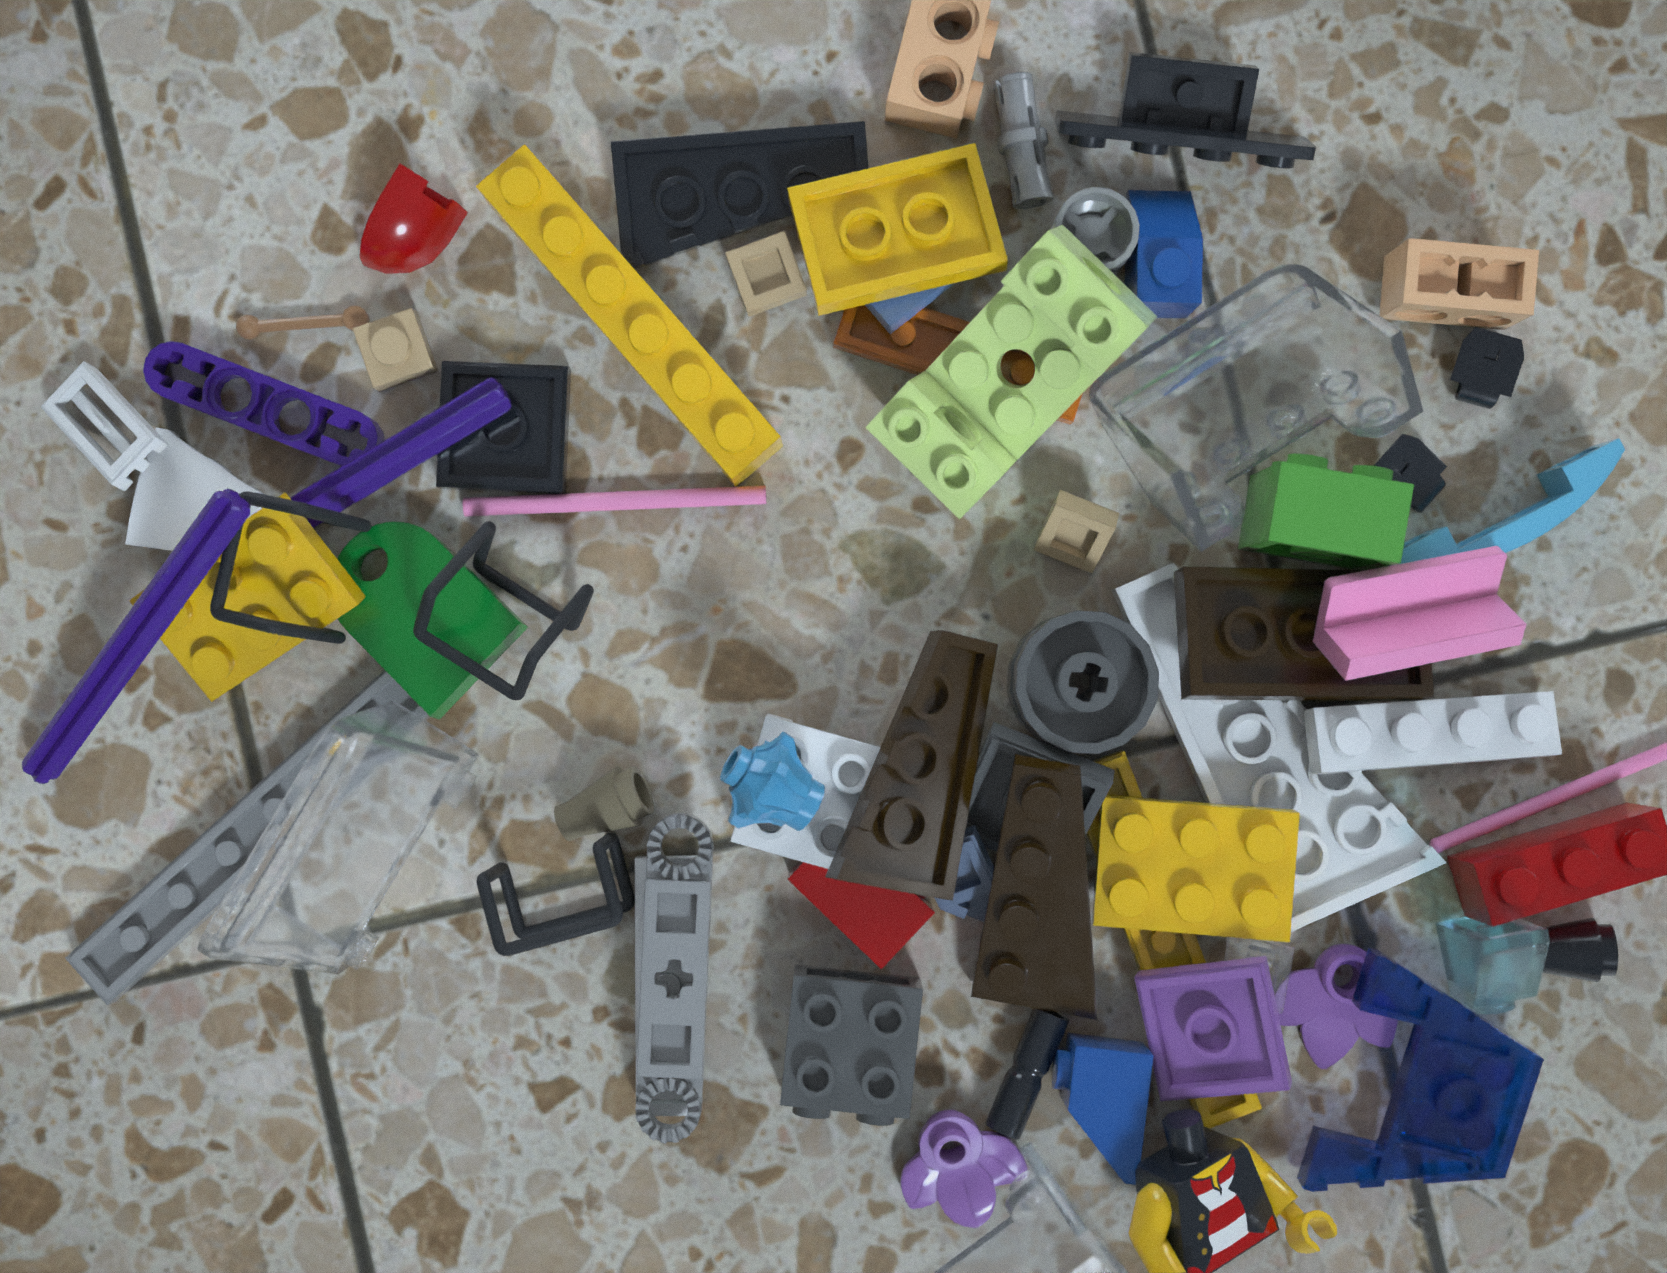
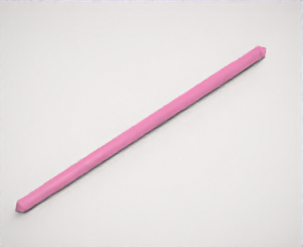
M1667 742L1430 840L1429 845L1439 854L1459 844L1478 838L1667 760Z

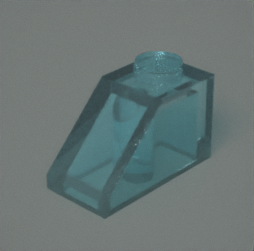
M1468 917L1435 923L1450 997L1475 1009L1478 1014H1498L1515 1009V1000L1537 996L1550 943L1547 928L1522 919L1494 927Z

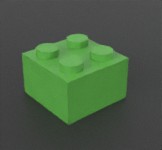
M1292 453L1288 454L1287 462L1274 461L1270 467L1250 476L1238 550L1351 570H1370L1401 564L1414 484L1393 481V470L1370 465H1354L1352 473L1327 469L1328 459Z

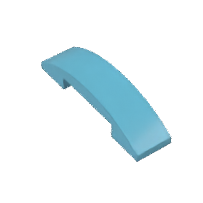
M1620 438L1591 446L1536 474L1548 497L1457 544L1447 526L1425 531L1404 542L1401 564L1498 546L1507 553L1540 537L1572 515L1604 483L1625 451Z

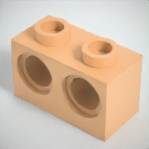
M991 0L911 1L886 101L885 121L957 139L962 118L975 120L984 82L972 80L977 57L990 60L999 21L987 18ZM944 21H955L966 29L967 35L961 39L949 40L942 37L935 27ZM929 81H940L951 89L953 95L945 101L934 102L925 98L919 88Z
M1408 238L1384 256L1379 319L1505 330L1534 315L1539 250Z

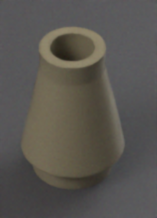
M615 767L570 800L555 806L554 817L563 837L567 841H572L581 836L641 826L643 818L653 814L654 801L644 776L636 767L626 770Z

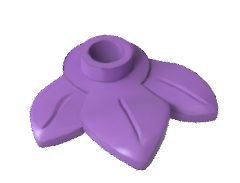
M1337 944L1327 948L1318 956L1314 967L1289 973L1279 983L1274 992L1280 1025H1300L1299 1030L1303 1045L1310 1058L1320 1069H1327L1342 1059L1354 1046L1359 1037L1373 1045L1389 1048L1396 1033L1398 1016L1394 1001L1377 986L1378 970L1374 960L1366 951L1351 944ZM1349 964L1353 971L1351 980L1345 985H1336L1334 981L1336 969L1341 965Z
M942 1110L933 1114L922 1127L918 1138L919 1151L903 1166L900 1184L903 1196L910 1209L923 1208L938 1201L944 1213L954 1223L964 1227L978 1228L993 1213L996 1202L995 1187L1026 1180L1028 1169L1022 1152L1009 1137L998 1132L980 1131L978 1125L970 1117L959 1111ZM949 1141L961 1143V1145L953 1149H941Z

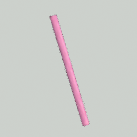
M766 485L463 498V513L465 517L760 505L767 504Z

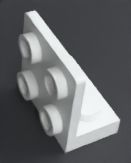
M767 714L757 746H761L765 740L771 742L782 731L791 735L794 738L796 752L801 763L812 773V778L824 784V796L815 816L801 831H796L786 824L778 826L771 823H755L742 828L734 827L730 842L829 869L880 747L793 723V720Z

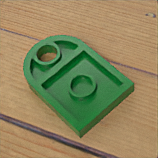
M395 521L371 526L368 532H360L354 536L337 557L338 561L366 596L359 605L339 617L338 620L345 630L430 717L440 720L473 686L478 678L420 642L413 633V627L425 589L455 554L441 540L417 525ZM375 550H384L388 558L385 572L376 580L365 581L361 572L365 557ZM464 565L437 595L427 631L486 669H489L526 631L528 626Z

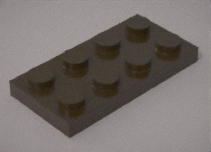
M1183 566L1174 572L1181 700L1418 701L1431 699L1435 696L1432 663L1345 681L1314 644L1313 638L1325 581L1330 577L1366 570Z

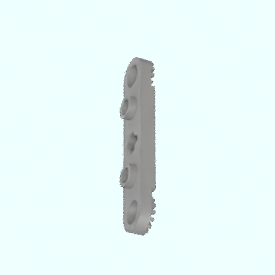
M675 813L663 818L652 829L647 843L635 1110L636 1119L642 1132L649 1135V1138L653 1141L658 1140L664 1144H667V1142L676 1143L690 1136L698 1125L703 1105L714 842L708 826L700 818L688 813ZM685 828L697 837L699 850L697 857L692 862L683 865L675 864L664 855L662 841L665 834L672 829ZM674 959L681 961L683 972L692 973L693 982L683 983L679 994L669 993L668 983L657 980L656 975L657 972L666 971L670 960ZM665 1090L670 1092L677 1091L678 1095L681 1094L683 1096L682 1098L684 1101L686 1100L688 1108L687 1115L683 1120L675 1124H665L656 1119L651 1110V1101L659 1092H665Z

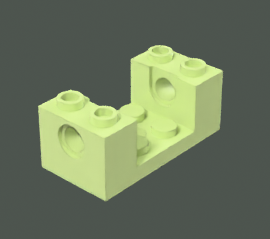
M1064 225L1049 229L1001 280L1004 284L1002 289L924 372L910 379L865 427L959 520L1157 318ZM1018 349L1025 351L1031 356L1035 365V373L1029 383L1015 385L1005 379L1001 372V360L1007 351Z

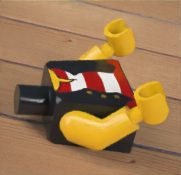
M1181 1109L1167 1114L1163 1118L1162 1124L1168 1146L1140 1161L1135 1170L1137 1196L1128 1233L1130 1241L1148 1273H1213L1279 1231L1276 1218L1280 1215L1287 1222L1285 1228L1286 1240L1289 1246L1296 1252L1310 1254L1320 1251L1319 1246L1308 1234V1224L1323 1239L1334 1238L1337 1235V1226L1331 1216L1321 1210H1312L1304 1213L1295 1203L1299 1196L1268 1162L1242 1139L1231 1138L1204 1127L1201 1114L1196 1110Z

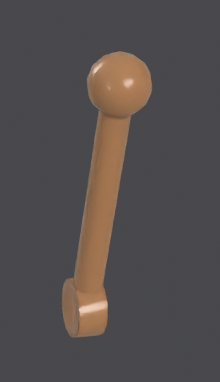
M353 305L346 308L343 314L266 320H258L253 315H244L237 320L236 330L240 337L249 340L257 338L261 332L342 326L353 332L352 328L369 323L370 318L363 308Z

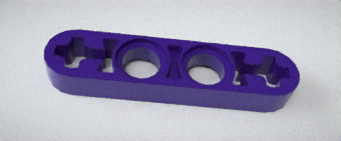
M174 341L160 343L145 358L143 367L145 381L151 390L160 396L339 466H343L385 440L384 432L379 424L357 410L184 343ZM182 362L186 369L207 377L203 389L182 380H175L173 383V379L165 374L167 365L169 363L179 365ZM244 378L251 387V400L247 407L241 411L229 412L221 402L222 388L231 379ZM303 401L310 410L311 418L309 425L300 434L288 435L284 433L279 423L280 411L289 402ZM328 411H333V414L327 420ZM327 423L347 432H354L357 425L361 424L359 434L368 439L367 446L364 450L353 449L349 457H345L347 446L323 435ZM320 439V447H315L316 442Z

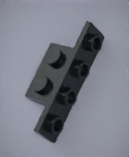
M1129 52L1119 117L1057 110L1055 119L1058 132L1069 135V144L1085 148H1105L1106 139L1131 141L1130 149L1144 154L1167 155L1170 145L1194 148L1193 156L1199 159L1229 162L1231 161L1232 152L1257 155V164L1285 169L1293 168L1295 159L1314 160L1316 146L1304 136L1248 131L1259 68L1255 65Z

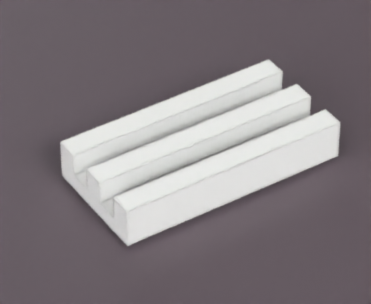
M85 361L41 406L46 414L108 482L123 491H126L133 483L128 475L134 469L143 473L151 464L146 456L152 450L161 454L169 445L97 368ZM86 383L135 434L137 439L133 443L82 390ZM70 400L76 404L122 454L116 461L105 452L64 407Z

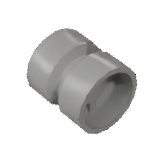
M1091 187L1077 191L1064 202L1051 229L1064 225L1117 276L1138 242L1140 225L1135 209L1123 195L1109 188Z

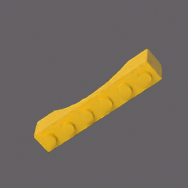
M525 144L476 185V188L496 214L602 331L735 487L740 485L783 447L781 436Z

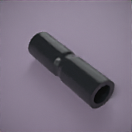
M1032 1009L1014 1052L1013 1065L1006 1072L985 1124L1007 1137L1021 1139L1041 1091L1042 1078L1051 1067L1056 1051L1069 1024V1019L1056 1012Z

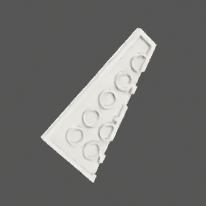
M1174 563L1111 590L1125 622L1131 624L1151 647L1159 670L1158 697L1205 802L1291 809L1300 813L1291 932L1447 863L1432 846L1427 845L1406 822V817L1392 802L1387 801L1361 773L1362 771L1311 774L1303 713L1307 709L1299 700H1181L1174 572L1178 570V567Z

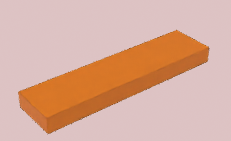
M862 305L844 310L833 348L919 375L937 359L970 322L923 308L897 330L889 334L869 309ZM1018 349L1009 350L1002 357L1001 372L1010 383L1024 385L1033 379L1035 373L1034 361L1025 351ZM1082 394L1057 421L1069 425L1074 422Z

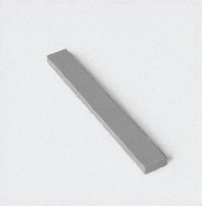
M383 670L65 959L106 1005L116 1002L425 723L430 716Z

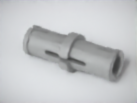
M1028 72L1010 73L992 82L1001 129V136L997 138L999 153L1005 155L1011 182L1013 208L1029 209L1043 206L1046 202H1051L1054 199L1044 150L1049 141L1047 129L1040 127L1032 74Z

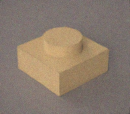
M785 231L725 252L748 317L807 296L805 283Z
M413 308L352 328L371 384L375 390L381 392L438 372L419 314Z
M1059 490L1038 534L1034 551L1093 573L1116 529L1119 513Z

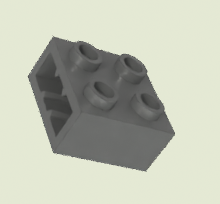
M795 965L780 1105L793 1107V1114L810 1119L829 1118L831 1111L856 1113L857 1121L876 1126L892 1125L895 1118L910 1119L923 996L921 979L918 977Z

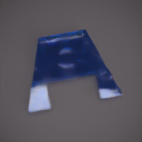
M1368 947L1352 998L1353 1004L1360 1011L1413 1023L1414 1025L1378 1139L1370 1140L1313 1126L1297 1176L1299 1183L1304 1190L1315 1192L1328 1191L1329 1184L1357 1183L1359 1188L1384 1187L1386 1180L1419 1178L1423 1184L1505 1178L1544 1059L1534 1049L1377 949Z

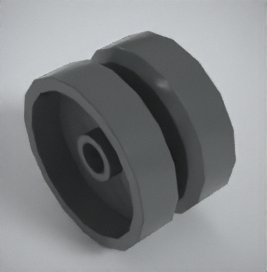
M1073 611L1038 623L1019 641L1008 664L1007 693L1016 718L1035 738L1071 753L1099 754L1125 745L1146 726L1158 701L1159 670L1150 645L1131 624L1106 612ZM1084 671L1089 677V686L1085 692L1077 694L1078 688L1069 687V677L1071 673Z

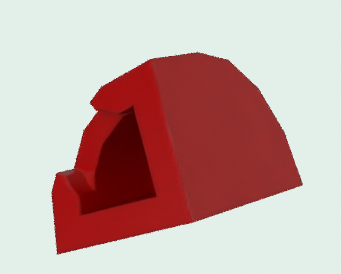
M399 163L368 217L360 244L359 257L363 266L385 274L411 273L432 263L449 245L468 212L455 200L447 199L427 187L429 181Z

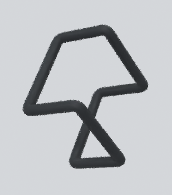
M243 491L239 494L241 498L245 499L252 506L323 521L324 524L361 532H368L371 529V522L369 520L333 510L250 491ZM242 525L222 552L210 604L211 615L222 622L266 633L334 644L345 642L346 636L341 631L325 627L316 628L280 622L224 608L243 528Z
M487 521L425 589L416 616L413 633L420 642L504 696L517 701L525 696L538 661L564 629L574 631L580 627L594 589L590 584H585L562 611L554 608L486 564L496 532L495 524ZM474 553L473 567L477 573L553 621L526 655L515 686L427 631L437 595Z
M607 833L593 845V854L607 905L525 927L508 865L500 862L478 875L477 888L493 947L499 955L511 956L613 928L622 921L623 913L630 911L634 907L635 896L621 844L616 833ZM607 849H609L610 856L612 859L613 867L615 870L616 878L622 896V901H620L618 896L617 888L615 885L613 873L606 851ZM497 878L500 880L513 931L520 938L506 943L490 884Z

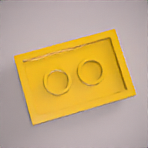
M975 143L787 188L788 199L818 316L1007 271L1008 258Z
M286 492L279 496V498L291 500ZM261 508L244 522L224 606L225 609L280 622L324 628L359 605L366 597L305 517ZM222 554L160 637V640L211 702L306 640L266 633L222 622L211 615L210 604ZM144 590L131 598L129 602L134 605Z
M1106 795L1100 807L1092 912L1093 926L1290 942L1300 813L1291 809Z

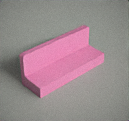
M1498 546L1328 578L1324 583L1313 642L1346 681L1521 645L1526 623L1497 595L1507 554Z

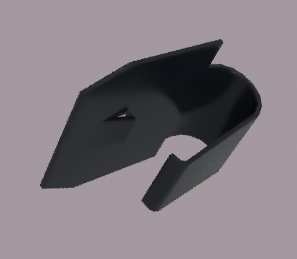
M1475 327L1462 341L1450 378L1451 381L1459 383L1455 393V400L1492 409L1500 395L1511 397L1524 360L1522 340Z
M1401 434L1374 464V466L1393 470V481L1414 484L1410 508L1412 507L1419 513H1422L1446 486L1440 474L1447 466L1419 438Z

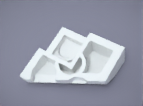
M155 428V431L169 445L161 454L152 450L146 456L151 464L143 473L140 472L125 544L173 551L214 492L223 491L228 488L236 491L238 494L243 491L264 493L235 477L229 469L216 460L208 458L181 440L180 436L168 429ZM250 505L251 510L249 517L258 510H260L262 507Z

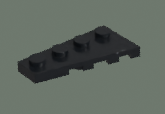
M865 121L610 141L621 254L634 269H638L792 216L787 188L869 168Z

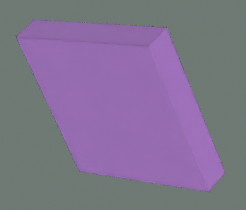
M1266 956L1139 970L1134 978L1149 1049L1154 1055L1153 1068L1160 1102L1290 1090L1292 1078Z

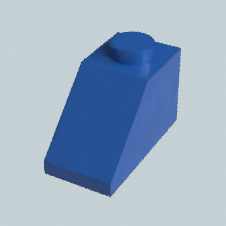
M1128 190L1126 199L1135 209L1140 227L1138 242L1125 263V285L1157 318L1186 319L1202 304L1203 236L1191 191Z
M1067 1032L1065 1050H1057L1053 1060L1052 1088L1060 1089V1096L1070 1114L1125 1184L1136 1185L1135 1170L1141 1161L1154 1055L1140 1041Z

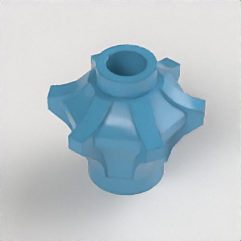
M782 731L771 742L765 740L761 746H755L752 749L738 745L729 755L722 768L720 780L729 785L732 808L728 821L731 825L742 828L755 823H771L778 826L786 824L796 831H801L813 819L822 802L825 786L812 778V773L801 763L796 752L794 738L791 735Z

